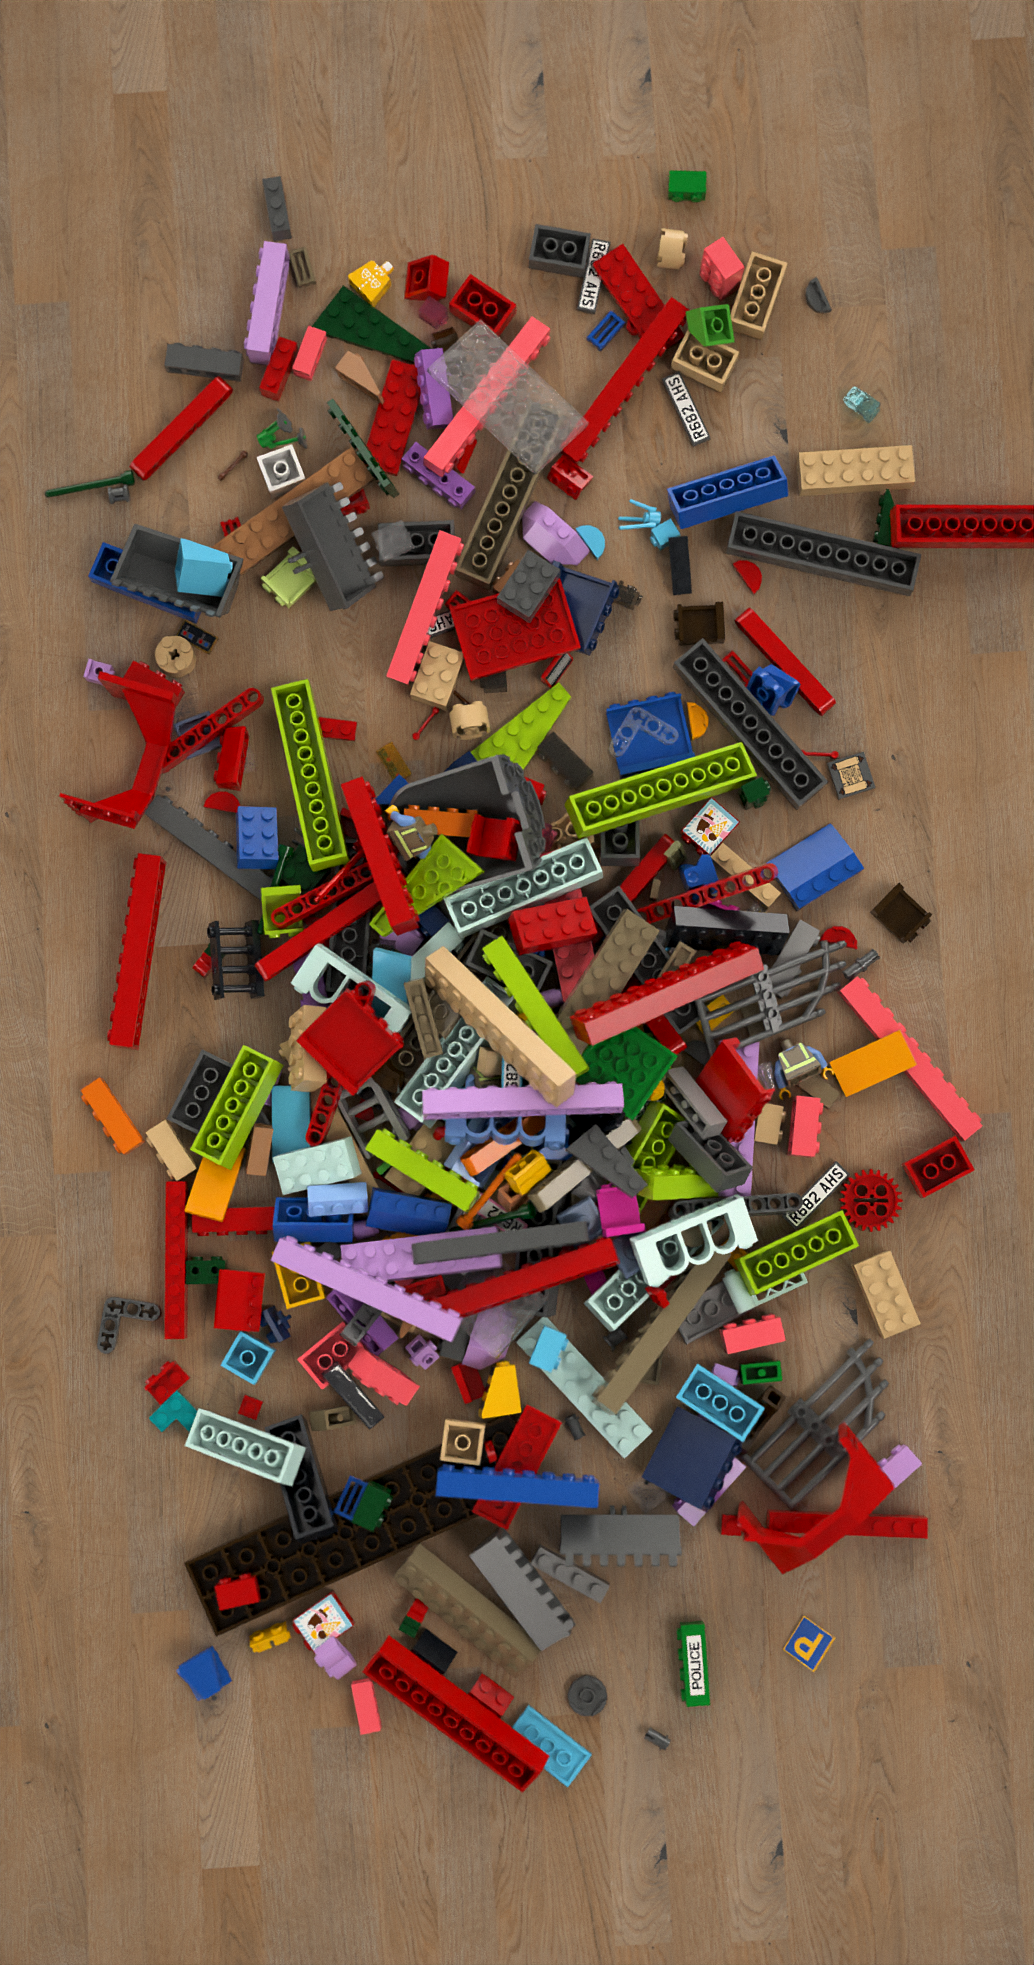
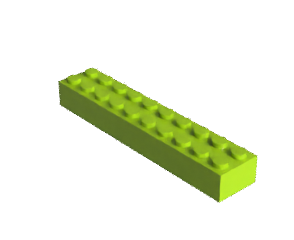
M305 679L272 687L273 700L309 866L314 872L347 864L350 858L312 686L309 680Z
M739 742L571 795L564 806L578 839H582L740 788L742 785L753 781L757 774L743 743Z

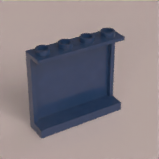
M553 561L552 565L561 570V583L581 649L576 650V652L590 656L591 652L596 649L599 633L601 634L604 630L605 619L611 614L612 603L619 595V586L615 580H612V583L565 568L560 562Z
M677 1406L642 1478L692 1506L708 1512L714 1505V1498L717 1492L724 1485L723 1480L726 1474L733 1467L732 1462L735 1456L742 1449V1441Z

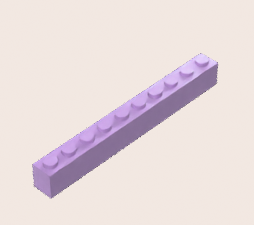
M589 1082L585 1085H577L575 1083L574 1095L558 1107L548 1103L538 1090H534L531 1085L526 1087L509 1085L506 1088L488 1086L483 1089H478L475 1086L467 1087L466 1089L449 1087L446 1090L428 1088L422 1091L423 1120L622 1113L624 1107L622 1084H617V1082H607L605 1084Z
M291 1236L279 1239L271 1261L452 1342L455 1339L463 1320L459 1316V1312L453 1309L448 1311L442 1309L441 1304L435 1301L429 1303L423 1300L424 1297L420 1294L413 1292L411 1295L405 1292L406 1289L400 1285L395 1284L391 1286L382 1277H371L369 1272L364 1269L358 1268L356 1270L351 1268L352 1264L344 1260L338 1262L329 1253L322 1252L320 1254L311 1245H300L297 1243L298 1240Z

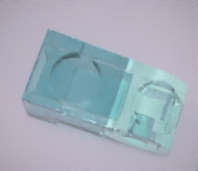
M852 387L843 398L844 403L862 415L868 423L880 411L881 403L857 387Z

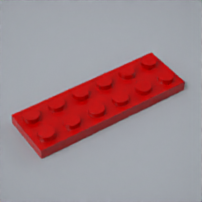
M621 244L593 262L592 267L641 338L665 305L625 245ZM680 327L676 330L678 332L676 338L672 342L668 341L665 345L667 347L666 350L683 340L685 334Z
M392 359L381 395L384 403H379L366 446L386 474L398 476L419 405L421 389L417 383L418 370L415 365Z
M526 1404L494 1467L495 1471L503 1472V1469H514L515 1473H523V1470L535 1471L536 1474L562 1422ZM478 1499L472 1512L508 1530L522 1502Z

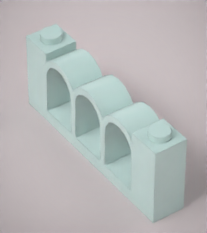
M316 944L291 981V984L295 986L294 989L301 994L310 993L315 1001L319 1003H333L345 991L351 980L356 983L369 980L375 984V996L391 1007L384 1017L389 1024L388 1028L392 1032L396 1031L400 1034L412 1016L410 1006L323 944ZM329 964L346 975L331 998L323 996L318 990L319 979ZM362 985L363 988L369 991L366 985Z
M738 1194L629 1239L644 1282L652 1287L663 1284V1281L668 1279L667 1274L677 1275L683 1272L688 1266L689 1261L692 1264H704L710 1260L714 1251L720 1254H727L735 1250L736 1247L746 1249L758 1241L743 1197ZM723 1214L730 1236L724 1245L715 1246L706 1221ZM699 1225L705 1246L700 1255L691 1257L686 1249L681 1231ZM673 1235L680 1257L674 1266L664 1267L655 1242Z

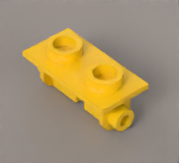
M287 1622L275 1623L267 1629L258 1630L249 1635L250 1648L252 1647L253 1652L260 1653L272 1648L270 1643L272 1640L275 1646L288 1642L291 1634L289 1630L287 1631Z

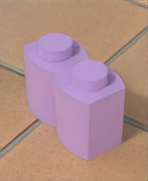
M334 1636L314 1650L316 1663L320 1667L324 1666L325 1671L330 1677L334 1676L336 1679H340L357 1666L352 1654Z

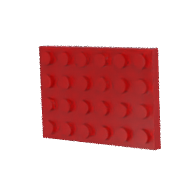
M560 578L531 623L499 605L497 602L499 593L450 607L471 681L581 649Z

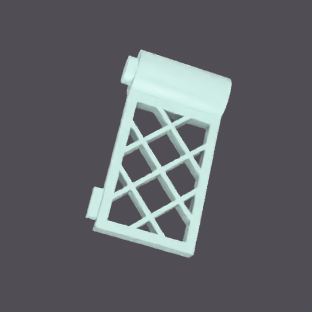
M735 1268L725 1272V1277L722 1278L738 1314L808 1283L803 1272L799 1274L800 1282L795 1284L786 1280L781 1291L769 1288L765 1298L758 1301L756 1295L750 1296L739 1271L736 1272Z

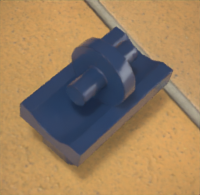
M275 1306L262 1312L260 1326L263 1328L269 1324L272 1329L270 1333L266 1334L270 1343H280L291 1337L288 1331L290 1325L287 1321L292 1318L290 1314L284 1316L282 1310L278 1312Z

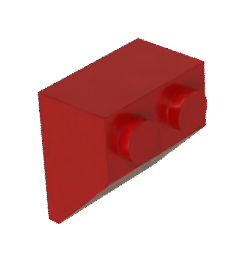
M434 254L408 262L404 298L435 302L446 298L449 262Z

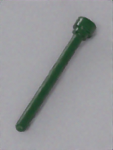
M128 470L117 477L45 491V496L50 498L117 484L132 486L135 485L133 471Z
M279 844L277 850L279 852V860L270 887L279 886L286 860L292 855L293 847ZM263 915L257 930L260 935L264 934Z
M531 1202L525 1203L518 1210L474 1221L469 1230L519 1217L526 1220L535 1217V1208ZM456 1226L450 1228L449 1232L463 1231L464 1229Z

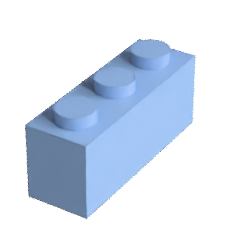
M366 1182L307 1186L309 1217L368 1212Z

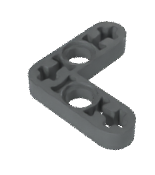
M108 1298L103 1308L97 1342L98 1350L104 1354L115 1350L121 1316L155 1321L161 1316L160 1306L155 1303L126 1298ZM113 1300H115L117 1305H123V1301L126 1302L123 1307L124 1313H121L122 1309L120 1308L112 1311L109 1303H113ZM131 1303L138 1306V1312L134 1315L128 1312V1306ZM142 1304L145 1305L144 1309L147 1310L153 1306L154 1310L157 1311V1315H153L151 1318L149 1313H143V1317L140 1316ZM110 1319L115 1322V1329L112 1331L105 1328L106 1321ZM103 1332L114 1334V1338L109 1337V1343L112 1346L107 1348V1350H105V1346H102V1342H106L107 1336H103Z

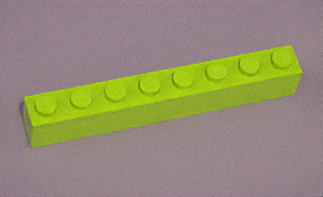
M500 936L482 948L485 952L482 955L488 965L492 963L496 969L493 971L499 981H504L506 984L504 990L510 998L513 996L517 1001L514 1004L520 1014L524 1012L528 1018L525 1020L531 1030L535 1029L538 1037L576 1072V1078L590 1070L506 939Z

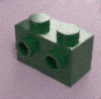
M762 777L742 785L738 795L745 810L751 807L757 809L765 805L770 795L771 787L768 781H764Z
M211 1256V1260H203V1257H191V1261H186V1284H218L219 1269L228 1270V1260H222V1256Z

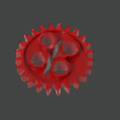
M869 1169L868 1174H866L865 1170H861V1176L855 1172V1179L848 1177L847 1179L850 1184H843L846 1191L839 1192L844 1195V1198L839 1199V1201L844 1202V1205L839 1208L846 1209L844 1215L850 1217L848 1223L855 1221L854 1228L861 1225V1231H864L866 1227H868L869 1232L873 1231V1227L880 1231V1225L888 1228L887 1221L892 1224L894 1223L892 1216L899 1217L895 1211L902 1210L897 1205V1203L903 1202L902 1199L897 1198L902 1192H896L895 1189L899 1186L898 1184H891L894 1178L886 1179L888 1173L880 1176V1170H877L875 1174H873L872 1169ZM859 1185L865 1187L866 1191L863 1196H859L856 1192V1188ZM879 1185L885 1189L883 1196H879L876 1193V1188ZM871 1195L873 1199H887L888 1202H873L870 1206L869 1202H854L853 1200L854 1198H870ZM860 1204L866 1209L865 1214L862 1216L856 1211L857 1206ZM878 1205H882L885 1208V1213L882 1216L876 1213Z

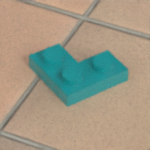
M176 1390L149 1419L161 1432L175 1419L190 1432L198 1410Z

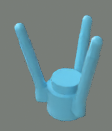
M630 499V503L649 511L644 512L643 518H618V520L645 523L619 526V530L655 528L660 525L661 512L657 511V507H650Z

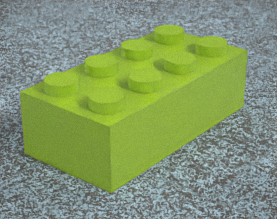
M674 1164L673 1167L657 1165V1168L641 1166V1169H635L647 1183V1186L637 1193V1195L651 1200L718 1197V1193L711 1188L691 1164L689 1167H685L682 1164Z

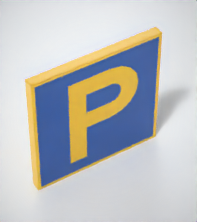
M803 1616L783 1650L815 1672L835 1637Z

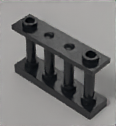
M250 920L245 923L244 927L219 928V921L209 923L207 936L210 938L213 977L211 992L214 995V1000L225 998L224 993L248 992L251 999L264 997V981L254 966L262 959L260 934L257 932L259 920ZM244 935L246 937V945L221 947L220 936ZM245 954L248 964L244 966H222L221 955ZM247 973L249 975L248 985H224L223 974Z

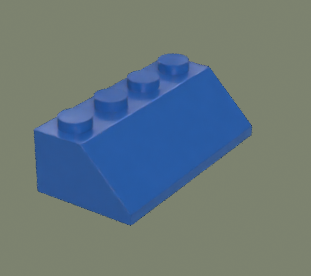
M373 1187L365 1226L418 1236L445 1233L452 1204L447 1200Z
M276 1197L273 1218L274 1242H278L280 1238H286L287 1236L297 1239V1242H353L354 1213L309 1217L308 1197Z

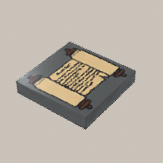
M864 752L827 763L838 800L876 788Z

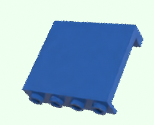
M669 692L665 694V697L660 698L650 696L646 698V701L641 702L639 700H631L627 705L620 706L618 703L610 705L606 709V717L620 779L695 757L681 702V693Z

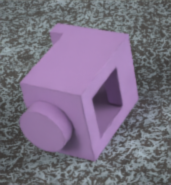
M88 659L83 677L86 681L103 685L98 680V669H102L103 672L115 675V671H113L114 668L111 665Z

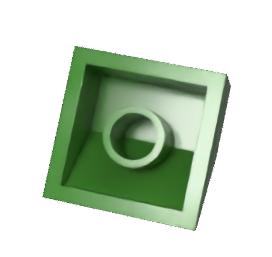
M729 304L700 307L686 311L688 330L704 347L735 342Z

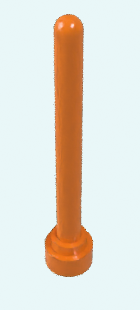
M520 1153L513 1155L468 1213L459 1216L456 1223L461 1228L469 1230L472 1227L475 1215L504 1181V1173L521 1159Z

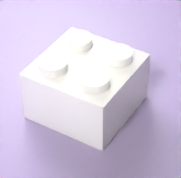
M292 444L257 457L272 499L288 493L306 480Z

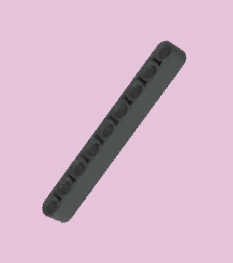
M581 1221L411 1244L413 1264L422 1265L576 1245L590 1241L587 1222Z

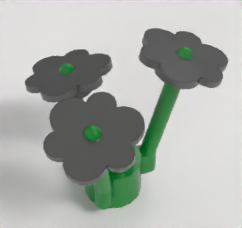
M277 408L279 412L277 415L278 419L262 430L261 433L257 434V440L263 448L268 446L272 449L276 446L298 441L299 444H302L307 449V439L302 427L299 428L300 432L297 433V437L274 442L276 440L274 432L281 429L289 433L293 431L291 421L288 420L286 414L279 408Z

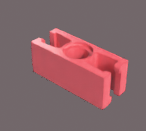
M308 326L292 367L295 376L312 381L327 341L325 331Z
M365 1678L352 1681L351 1687L361 1735L381 1731L382 1725L373 1680Z

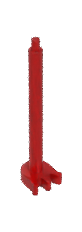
M360 839L356 840L352 847L357 853L316 895L315 903L322 900L362 857L366 858Z

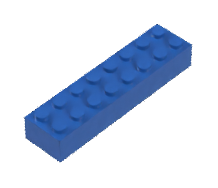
M443 1464V1467L438 1469L436 1496L598 1508L599 1481L594 1478V1475H583L582 1478H576L575 1474L571 1473L555 1476L554 1472H543V1475H537L535 1471L531 1470L515 1473L514 1469H503V1472H497L492 1467H483V1470H475V1466H463V1469L455 1468V1465Z

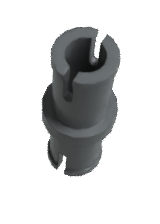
M871 949L863 957L857 958L855 963L842 971L844 977L851 981L860 972H865L868 966L880 959L879 954L874 949Z

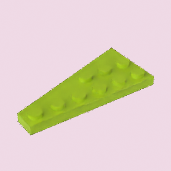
M560 682L471 751L472 755L477 761L495 755H506L510 757L512 763L517 762L524 770L570 701L571 696Z
M441 834L431 846L427 856L421 859L406 877L408 885L405 887L411 893L414 901L411 906L413 905L418 915H420L485 871L445 835ZM382 907L369 925L382 937H386L394 931L390 927L384 907Z

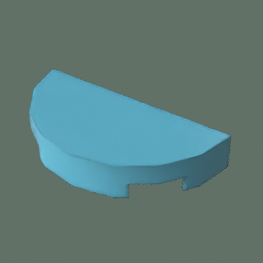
M582 525L576 528V532L598 560L605 549V539L602 532L590 525Z

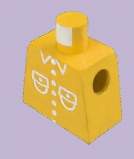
M370 261L347 276L348 282L367 303L375 307L391 287V280L388 275L394 271V268L388 261L381 267L374 261Z

